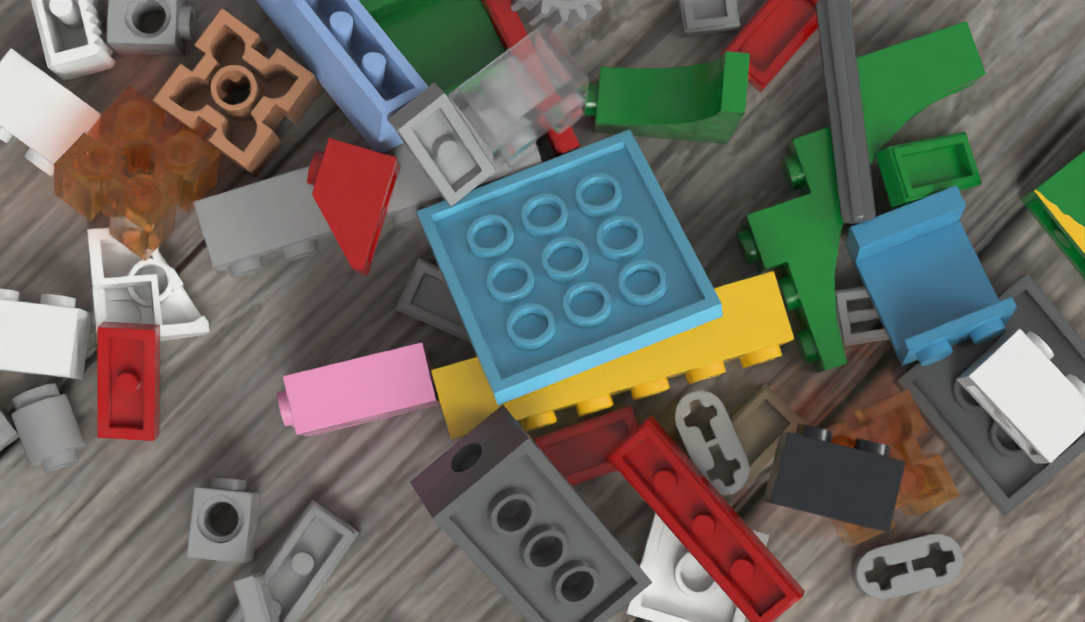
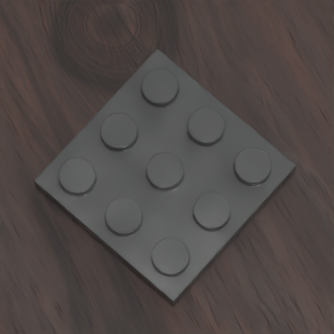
M1028 273L1019 277L997 295L999 301L1012 297L1017 306L1009 322L1005 325L1007 330L1003 334L978 345H975L972 339L951 346L953 352L949 356L926 366H921L919 361H917L893 381L999 512L1006 515L1085 451V432H1083L1052 463H1034L956 380L1006 332L1021 329L1025 334L1029 331L1035 333L1050 347L1054 354L1050 361L1065 377L1068 374H1072L1085 384L1084 340Z

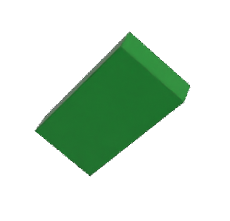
M965 131L890 146L875 152L892 207L915 202L957 185L960 192L982 185Z

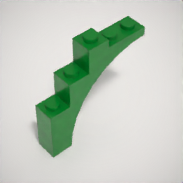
M967 21L857 57L870 165L876 157L875 152L879 151L905 123L933 103L973 86L986 74ZM830 127L792 139L785 148L787 157L781 159L783 172L791 190L799 188L801 197L746 215L740 222L743 231L736 233L738 246L746 265L755 263L759 275L780 268L783 277L776 280L786 311L795 310L802 331L795 333L798 350L806 365L813 363L817 373L847 363L836 319L834 273L840 234L844 222L840 214Z

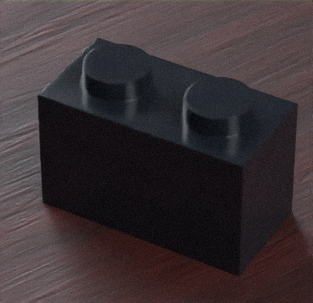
M798 424L796 434L790 432L780 433L764 502L878 531H890L906 461L889 457L891 446L856 438L854 448L831 443L832 431L804 424Z

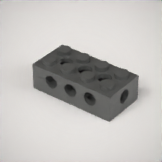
M504 405L499 407L410 481L432 518L529 622H606L653 583L622 543ZM520 508V510H519L514 516L511 517V515H512L517 509ZM552 543L549 549L541 553L548 544Z

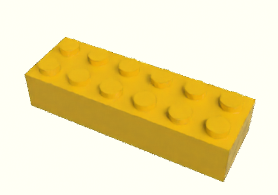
M774 271L714 288L722 303L723 316L500 405H497L477 357L431 370L450 439L454 441L461 440L502 405L507 408L518 422H521L522 427L527 432L555 424L557 422L555 412L576 406L578 416L610 408L614 405L611 396L630 390L633 400H637L670 389L667 380L685 374L687 383L692 384L725 373V362L740 359L743 369L783 356L780 346L794 340V336Z

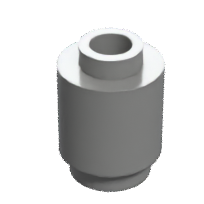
M55 383L33 388L12 399L16 411L11 416L31 467L43 465L45 473H49L79 461L76 452L83 449L86 445L67 395H60Z

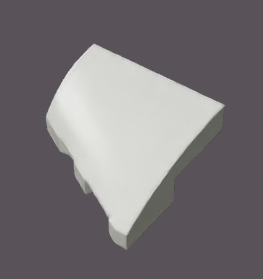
M146 225L87 229L96 337L98 326L103 321L160 325V341L209 334L207 319L204 315L201 316L183 288V282L174 268L168 265L160 253L159 245Z

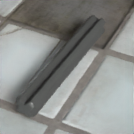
M819 0L815 7L841 219L844 223L849 224L868 222L875 218L876 210L851 5L849 0Z

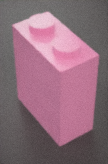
M421 342L283 376L286 390L277 392V398L284 425L295 427L296 435L314 436L441 405L431 372L434 369L429 349Z

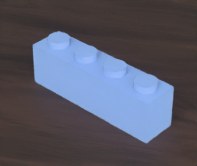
M256 0L373 151L384 153L403 143L387 119L427 89L428 85L359 0Z

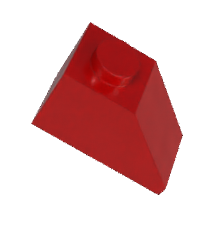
M328 138L325 152L316 151L313 155L307 175V184L314 186L312 196L350 266L356 273L368 276L401 166L397 157Z

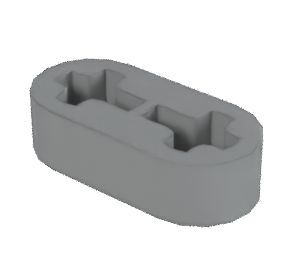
M699 390L687 393L679 399L673 412L674 426L688 458L721 495L735 494L747 482L750 467L725 406L711 392ZM697 400L701 407L711 406L715 413V416L708 420V426L713 439L706 442L697 426L687 427L683 417L691 413L689 403ZM717 445L724 460L735 459L738 468L730 473L733 482L729 485L724 486L720 479L710 480L707 475V470L714 467V460L708 449L711 446Z
M924 533L873 546L861 551L854 560L852 578L856 587L864 594L876 599H890L942 586L953 581L961 572L963 553L958 543L951 537L939 533ZM934 543L937 550L947 551L948 560L940 563L941 573L937 575L933 568L922 566L913 569L911 561L929 555L928 545ZM879 557L880 561L886 565L901 563L903 569L902 572L888 575L885 580L886 587L880 589L877 582L866 580L865 572L873 569V559Z

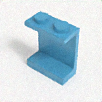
M957 185L877 216L868 222L854 225L849 230L845 247L902 366L916 360L919 361L921 366L930 365L949 356L953 352L951 347L968 339H972L973 343L978 345L1000 336L1007 330L1005 325L1009 322L1017 308L1012 297L999 301L960 223L966 203Z

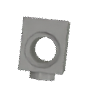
M108 0L106 43L118 55L185 57L186 40H193L195 37L196 18L194 7L187 6L188 2L186 0ZM154 11L165 12V23L160 30L150 34L142 33L141 24L146 15Z
M212 477L211 487H194L187 557L240 563L254 560L261 492L245 491L247 480ZM221 502L231 504L236 509L239 517L236 529L229 535L218 532L212 523L213 510Z

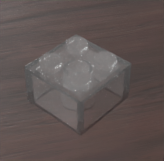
M544 22L449 93L448 96L495 170L507 163L510 169H513L538 150V146L535 144L538 138L552 128L557 134L562 133L585 114L581 108L587 100L589 78L546 22Z

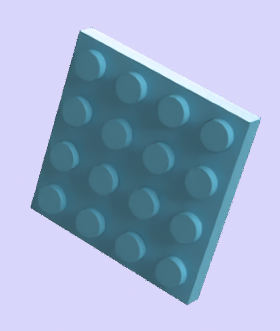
M630 129L473 189L452 207L444 200L416 211L497 405L723 316L722 303Z

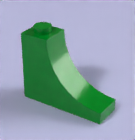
M725 51L722 56L712 61L681 67L618 68L600 66L598 83L587 82L584 116L595 117L594 133L618 134L630 129L633 136L727 144L745 114L750 53Z

